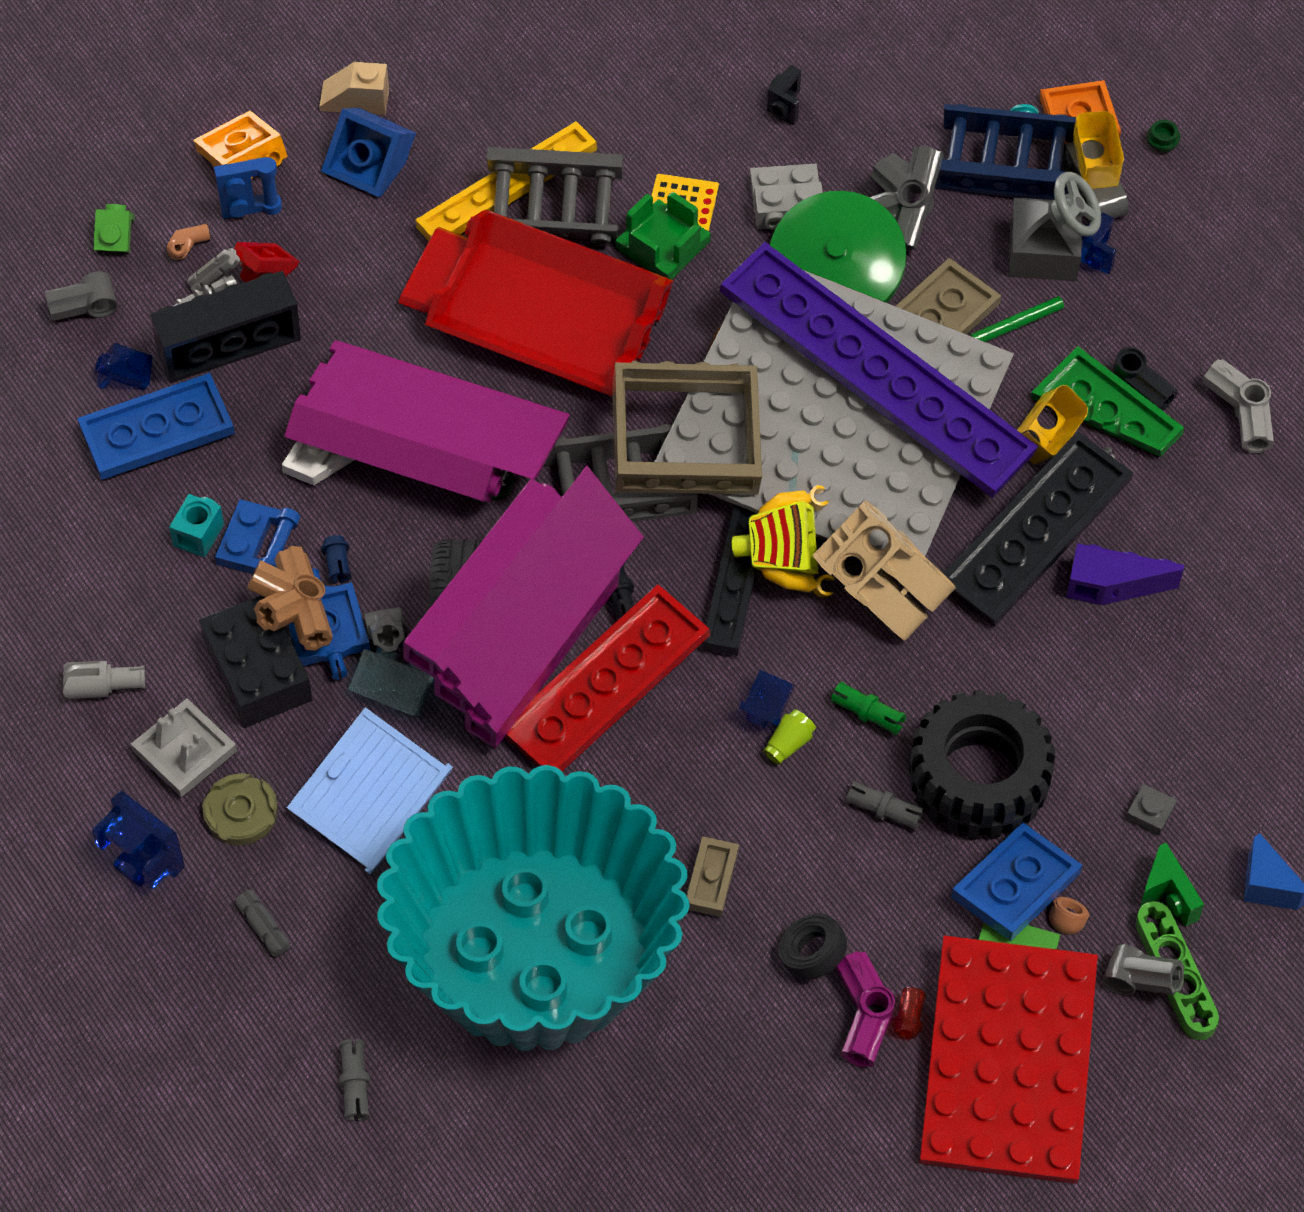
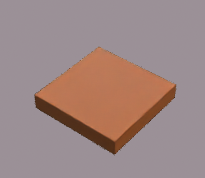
M1104 80L1040 90L1039 97L1045 114H1063L1069 117H1077L1079 114L1086 112L1108 111L1115 117L1120 138L1121 129Z

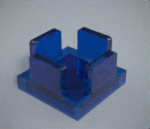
M120 790L110 800L112 810L92 829L95 844L101 850H104L111 842L117 845L123 852L114 860V868L137 886L141 887L146 884L149 888L154 889L168 873L175 878L185 868L177 833Z

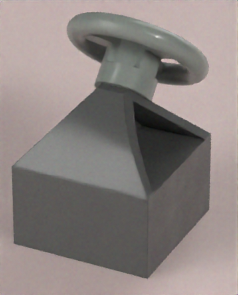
M1064 172L1059 175L1054 186L1055 200L1014 198L1010 220L1009 277L1077 281L1081 261L1082 236L1094 235L1101 225V210L1097 197L1090 185L1081 176L1073 172ZM1065 184H1066L1067 189H1068V192H1069V193L1066 194V195H1065ZM1078 188L1086 198L1088 205L1085 203L1084 199L1079 194ZM1082 216L1091 221L1089 226L1082 225Z

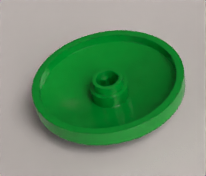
M828 191L800 201L780 220L770 243L771 247L802 270L885 303H888L894 296L905 273L906 246L903 233L896 219L877 201L855 192Z

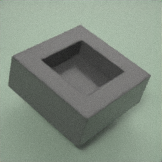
M1143 784L1127 812L1125 820L1160 836L1176 806L1177 800Z

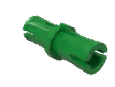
M840 682L836 686L835 691L847 696V698L840 694H832L831 703L857 714L858 719L865 723L871 721L894 735L900 732L903 726L890 719L898 723H905V713H901L879 702V697L873 694L867 696L846 685L844 682Z

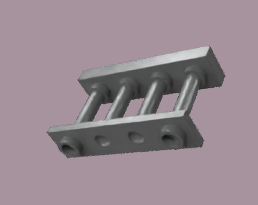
M487 147L488 172H494L497 175L494 213L507 217L510 176L514 175V173L527 174L530 176L527 220H513L566 240L590 241L591 244L597 246H607L610 243H615V240L618 238V225L609 224L611 182L615 179L623 178V154ZM548 175L561 176L564 179L561 222L541 220L544 178ZM581 177L595 178L598 181L595 223L575 222L577 183Z
M663 424L655 428L626 431L628 462H642V454L659 452L672 425ZM614 433L570 439L559 438L545 462V467L557 466L563 496L574 482L571 464L592 461L595 476L632 522L697 513L698 493H613L606 459L614 458Z

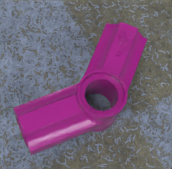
M856 951L846 955L835 967V970L857 1009L841 1057L848 1060L852 1065L864 1068L874 1066L886 1030L892 1022L895 999L893 993L884 987L867 953ZM870 1005H879L883 1007L885 1011L881 1013H874L870 1011L867 1007Z

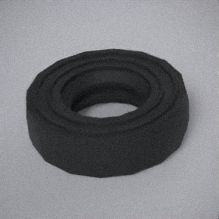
M815 913L806 915L793 922L784 932L779 942L778 953L783 965L790 973L797 978L811 980L831 972L842 961L847 950V938L836 920L827 914ZM819 936L825 938V942L818 952L806 957L801 955L803 946L809 940Z

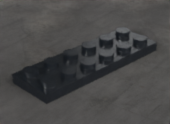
M1077 431L943 573L956 587L952 594L995 627L1132 480L1133 472Z

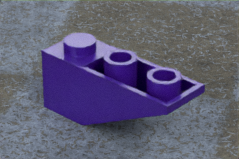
M1077 543L1066 598L1105 605L1177 589L1180 585L1184 565L1174 563L1168 559H1153L1139 556L1133 552H1118L1103 549L1094 544L1083 545Z

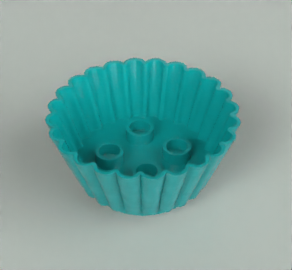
M550 765L538 766L529 774L521 768L508 766L497 771L492 779L482 775L470 776L462 781L458 792L442 791L435 794L429 801L428 812L413 814L406 820L403 828L406 838L399 839L389 846L386 852V859L391 869L384 871L377 881V890L385 900L378 910L377 919L379 924L390 935L387 941L388 952L405 968L406 977L409 982L471 1035H484L495 1046H506L512 1042L513 1046L521 1051H530L537 1045L546 1050H554L559 1048L564 1040L569 1043H579L585 1040L592 1031L596 1032L605 1029L664 971L666 958L682 940L683 933L679 922L688 913L690 907L688 897L680 890L687 880V869L682 862L672 858L676 851L674 837L664 830L655 829L657 818L653 810L640 804L631 805V797L623 787L617 785L600 787L595 776L588 772L577 771L565 776L561 770Z

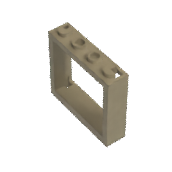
M670 361L661 363L615 362L613 374L615 492L758 495L762 480L757 366L738 365V363L711 365L706 362L696 364H675ZM625 390L743 393L746 464L628 462Z

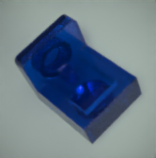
M1102 212L1099 230L1092 236H1082L1081 262L1086 263L1093 269L1110 274L1114 266L1116 250L1106 244L1111 237L1114 217Z
M114 343L105 354L101 353L95 365V373H98L97 387L104 389L113 380L144 391L150 383L153 356Z
M759 670L746 702H741L739 709L747 712L746 720L763 728L766 727L767 722L778 726L795 685Z

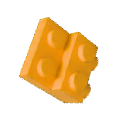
M251 111L193 140L197 152L211 162L213 168L215 166L263 157L274 159L276 165L279 166L282 160L288 157L281 135Z

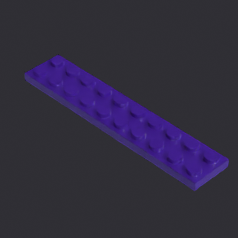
M766 242L759 246L721 283L719 292L993 498L1036 453L1038 446Z

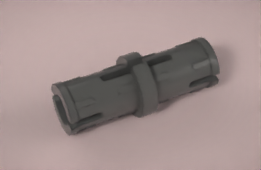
M857 781L853 782V789H850L847 795V804H852L876 814V818L884 821L887 818L912 828L914 831L917 830L919 826L917 823H920L924 813L923 807L894 797V793L888 790L882 793Z
M352 1039L343 1040L339 1043L342 1062L339 1086L344 1090V1119L354 1122V1115L357 1114V1122L370 1118L367 1099V1086L370 1084V1074L365 1071V1043L361 1039H355V1045L352 1047Z

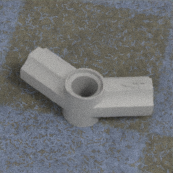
M1224 359L1216 360L1204 375L1202 383L1235 407L1234 412L1239 419L1242 448L1248 450L1249 453H1262L1267 449H1271L1274 439L1269 406L1271 397L1269 385L1260 379H1249Z

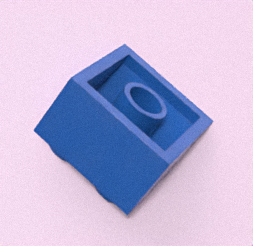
M361 108L342 109L321 172L377 197H381L405 165L416 132Z

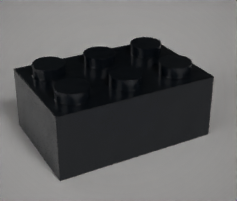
M261 595L199 619L204 644L244 728L313 701L309 677L285 628L282 627L276 631L271 629L265 631L257 623V616L254 611L255 605L258 601L266 598Z

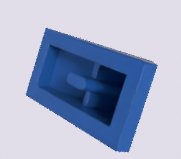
M1259 833L1254 837L1248 853L1244 901L1298 910L1304 905V883Z

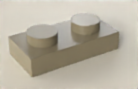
M702 836L687 893L690 904L689 910L722 917L739 852V844Z

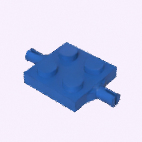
M312 568L313 575L321 580L319 570ZM352 582L338 586H325V594L321 600L333 635L329 645L323 646L317 651L305 650L304 645L299 642L294 622L288 624L293 647L302 665L329 661L332 678L337 680L339 679L337 667H339L341 678L346 677L348 674L343 660L344 657L370 650L368 636Z

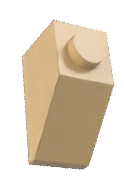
M353 62L323 81L320 111L341 112L342 109L361 108L375 115H386L389 95L387 64Z

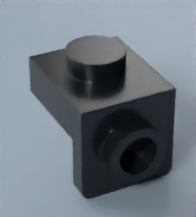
M790 64L782 74H777L768 89L767 111L776 118L785 120L792 125L798 121L799 100L795 97L800 92V69Z

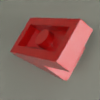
M237 242L234 247L243 267L240 278L245 283L255 280L263 274H274L283 271L286 277L297 268L300 262L276 243Z

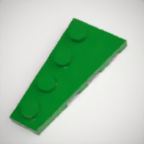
M1079 346L1031 392V399L1038 401L1044 393L1061 385L1070 387L1088 407V414L1083 420L1084 423L1159 457L1184 434V427Z

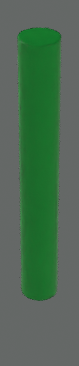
M1057 296L969 334V336L983 342H988L1064 309L1063 300L1060 296Z

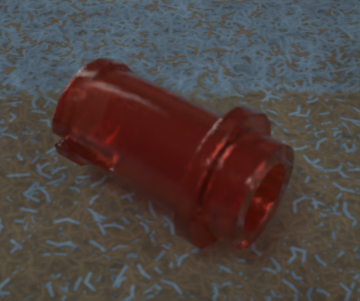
M906 987L901 991L902 996L898 1015L893 1018L892 1027L896 1036L911 1040L915 1039L917 1034L922 1031L923 1025L920 1022L926 996L925 992L921 989Z

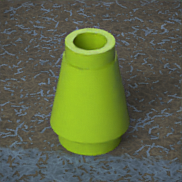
M796 709L790 714H784L763 750L764 754L775 764L780 765L813 738L812 733L816 726L806 715Z

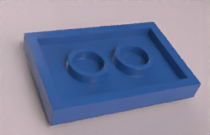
M1022 823L952 889L951 898L1011 942L1081 874L1083 865L1028 825Z

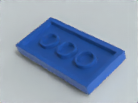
M210 373L77 418L80 430L101 480L235 434L234 425Z

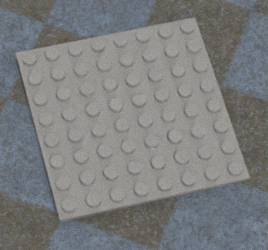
M805 271L990 410L1014 353ZM733 302L704 362L711 365L738 363V365L757 366L762 480L758 495H710L758 514L759 508L777 493L801 490L809 493L813 487L822 485L826 490L821 494H814V498L818 502L829 501V503L822 510L814 511L816 538L827 541L846 519L867 500L887 517V520L898 531H902L919 551L926 556L961 474ZM689 392L655 462L746 464L743 393ZM873 530L869 537L870 544L876 549H885L888 544L887 535L881 530Z

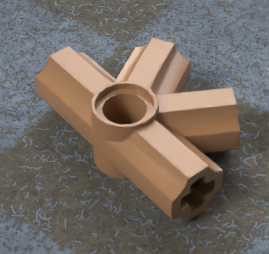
M290 546L288 549L277 553L274 559L276 567L260 560L247 586V589L266 597L255 605L254 611L257 616V623L265 631L268 629L276 631L294 622L299 642L304 645L305 650L317 651L319 648L329 645L333 635L321 600L325 594V586L321 580L313 575L307 553L303 552L302 547Z

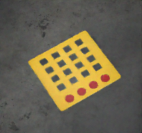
M657 174L652 192L653 203L660 199L667 204V196L671 192H675L698 208V224L709 231L719 183Z

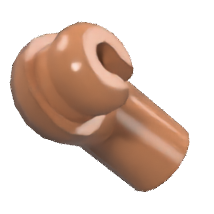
M207 224L176 230L167 245L168 255L172 259L181 260L187 256L195 243L211 240Z

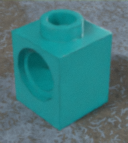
M188 494L169 526L173 546L205 558L224 526L221 505H218L208 497L199 498Z

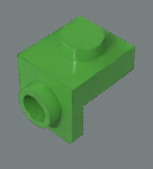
M106 204L105 210L96 209L94 251L130 253L131 221H135V214L126 211V205Z

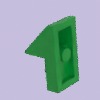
M1167 843L1159 845L1140 905L1142 907L1147 902L1156 901L1166 896L1170 911L1174 916H1179L1186 927L1199 921L1204 903Z

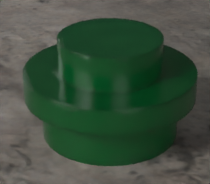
M1159 120L1148 129L1146 139L1153 149L1167 152L1178 146L1180 133L1173 122Z

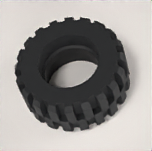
M974 690L971 696H966L965 692L954 694L950 703L945 699L934 705L933 712H927L921 719L920 728L916 729L912 744L909 782L911 790L917 793L916 802L918 805L923 807L924 810L930 809L928 817L936 824H940L943 821L947 824L946 830L955 834L962 830L968 832L967 837L979 839V834L988 833V838L1001 837L1002 830L1006 829L1008 833H1012L1022 824V821L1030 823L1037 816L1038 809L1043 807L1047 799L1055 767V747L1051 744L1052 736L1046 726L1040 727L1042 721L1040 716L1033 710L1028 713L1025 710L1026 704L1018 699H1015L1014 702L1006 699V694L996 692L995 696L985 695V690ZM985 745L995 748L1007 756L1014 765L1016 772L1001 782L992 784L976 783L960 776L951 767L947 757L957 749L965 746Z

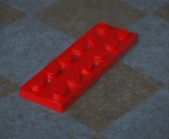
M659 584L656 585L535 695L505 738L537 767L550 765L563 771L710 636V629Z

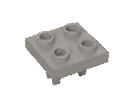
M185 699L177 707L170 709L166 716L159 718L155 725L131 743L132 751L181 798L237 752L236 744L189 699Z

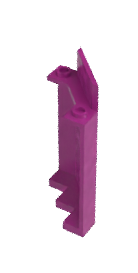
M335 340L329 350L331 356L328 364L320 362L309 380L311 387L308 395L300 394L295 401L284 437L465 496L491 502L492 497L498 495L502 486L503 477L499 475L501 469L536 480L567 425L570 414Z
M587 465L563 496H560L552 486L545 483L540 484L531 478L403 642V659L435 678L434 695L465 713V730L496 749L618 587L620 568L644 536Z

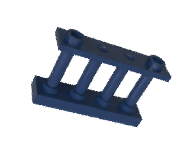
M945 104L944 129L952 130L948 158L942 160L934 189L1027 199L1055 200V182L1058 176L1064 173L1061 171L1065 141H1073L1076 117H1069L1063 114L1049 115L970 107L964 104ZM965 131L985 133L981 163L961 161ZM998 135L1018 137L1014 166L994 164ZM1032 138L1052 140L1048 170L1027 168ZM1065 184V195H1066V194H1068L1069 192H1068L1067 186H1066V184Z

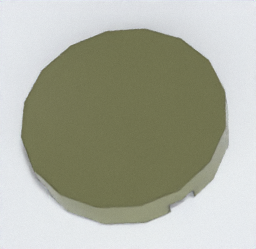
M245 773L228 775L215 782L210 788L206 799L204 798L202 805L205 825L211 834L223 843L237 846L252 844L265 837L275 826L278 816L276 794L269 783L263 779L253 778L252 775Z

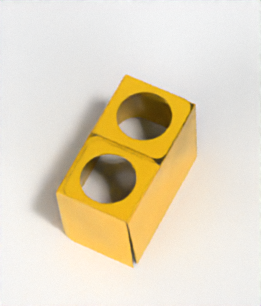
M1108 111L1079 114L1075 121L1073 142L1081 177L1092 189L1118 186L1124 155L1114 115ZM1089 140L1097 141L1103 145L1104 153L1096 159L1087 158L1083 154L1082 144Z
M1061 385L1044 393L1017 429V431L1021 434L1023 433L1025 437L1038 446L1036 453L1029 459L1034 465L1055 456L1071 439L1088 414L1086 403L1070 387ZM1045 406L1051 407L1057 414V424L1053 429H1044L1037 421V417ZM1027 430L1035 432L1039 437L1040 443Z

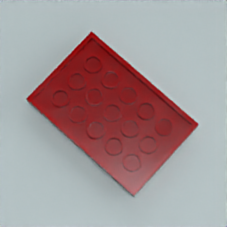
M943 935L919 1164L1078 1184L1098 954Z

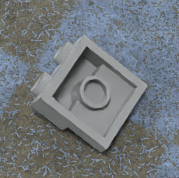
M817 163L750 168V182L757 230H775L780 220L793 206L810 196L823 193L822 184L819 182Z

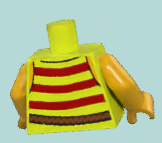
M817 485L809 493H806L804 490L777 493L759 508L758 514L749 518L750 534L732 537L734 556H751L753 567L762 571L765 579L785 589L811 592L813 590L814 594L819 597L832 595L833 592L823 591L820 584L822 580L834 581V577L826 574L814 579L813 576L814 574H819L818 562L812 556L817 551L814 511L822 510L829 503V501L818 502L814 498V494H821L826 489L822 485Z

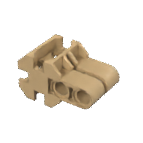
M867 500L812 555L827 573L833 574L845 585L844 589L867 606L903 640H907L928 618L926 612L907 594L908 592L926 608L934 612L956 589L954 584L919 551L915 544L902 531H898L887 520V517ZM873 530H881L887 535L888 544L885 549H876L870 544L869 537ZM854 556L861 560L863 570L860 575H851L846 571L844 564L847 557ZM888 574L897 579L905 588L902 590Z

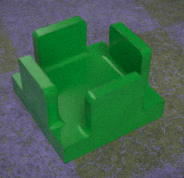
M671 192L667 196V204L660 199L653 203V197L646 194L627 212L626 230L615 240V249L650 272L673 279L711 241V233L699 226L698 208L675 192Z

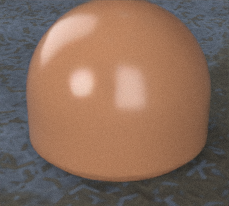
M1068 897L1056 898L1049 911L1051 926L1057 932L1065 935H1072L1081 931L1089 918V912L1086 907ZM1066 908L1073 909L1076 913H1073L1067 910Z

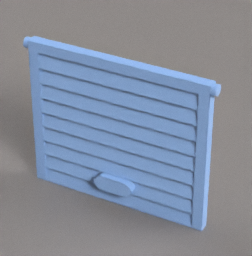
M365 707L287 806V809L366 867L365 871L371 874L385 858L389 846L399 840L404 833L403 828L406 820L422 810L450 774L453 767L449 763L446 765L442 764Z

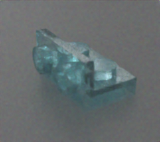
M379 646L375 653L364 649L348 690L418 717L430 685L435 683V678L411 663L407 666L397 662L398 654L394 652H384Z

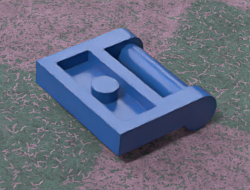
M263 157L214 167L223 219L242 217L247 214L263 211L268 215H275L281 211L282 201L276 190L275 176L277 174V165L274 159ZM259 176L261 178L262 195H253L251 177Z
M240 499L216 553V565L250 574L254 573L260 560L276 567L274 559L279 551H283L291 530L297 527L300 520L299 513L290 508H282L280 510ZM270 525L278 526L265 557L257 559Z

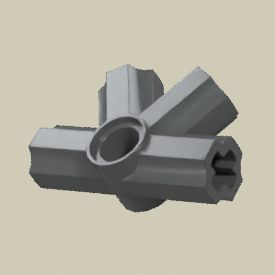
M920 145L914 147L908 170L889 155L886 158H881L876 163L870 175L871 179L886 191L870 198L884 206L896 219L904 236L906 251L917 250L926 216L934 207L932 195L944 155L941 151L929 146ZM922 194L917 202L909 203L913 195Z

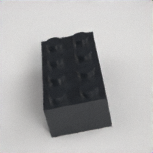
M283 271L274 274H263L255 280L243 284H233L222 291L209 295H199L191 301L176 306H165L157 312L150 314L156 350L170 383L301 340L297 302Z

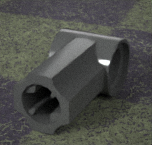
M92 272L84 276L79 284L45 291L52 321L85 313L98 318L106 317L114 313L118 307L111 277L105 272Z
M396 607L364 613L369 644L380 646L384 652L397 650L400 642L406 638L401 608Z
M1120 944L1114 948L1102 983L1110 991L1124 996L1133 995L1136 990L1174 995L1176 992L1181 991L1184 984V965L1181 960L1148 956L1133 946Z

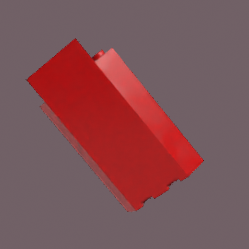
M486 209L469 219L465 229V235L468 238L441 227L435 229L401 293L400 304L428 314L425 323L427 326L612 397L615 362H640L650 342L649 336L652 326L655 322L659 323L674 282L672 279Z

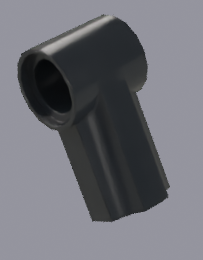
M1127 347L1118 352L1112 372L1162 411L1166 410L1176 398L1178 390L1147 365V358L1141 350Z

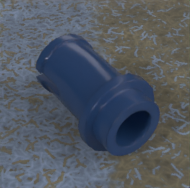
M341 535L329 536L324 539V544L321 546L322 554L326 555L328 579L331 583L337 584V575H339L340 583L347 582L352 578L347 552L350 549L349 543Z

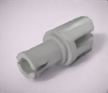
M107 661L68 662L64 664L63 694L68 699L109 697V693H112V690L146 689L144 665L111 668V664H107Z

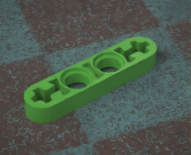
M1156 901L1147 902L1139 909L1135 923L1137 932L1149 956L1161 957L1158 950L1163 946L1174 947L1179 952L1180 957L1177 960H1181L1184 965V979L1193 983L1195 991L1190 995L1176 992L1174 995L1167 994L1186 1035L1192 1039L1206 1040L1214 1034L1219 1021L1218 1011L1171 911L1163 903ZM1148 915H1152L1155 920L1161 919L1159 925L1161 936L1157 939L1158 931L1153 922L1146 923ZM1197 1001L1196 1011L1201 1019L1208 1018L1205 1027H1202L1200 1022H1192L1195 1016V1010L1192 1005Z

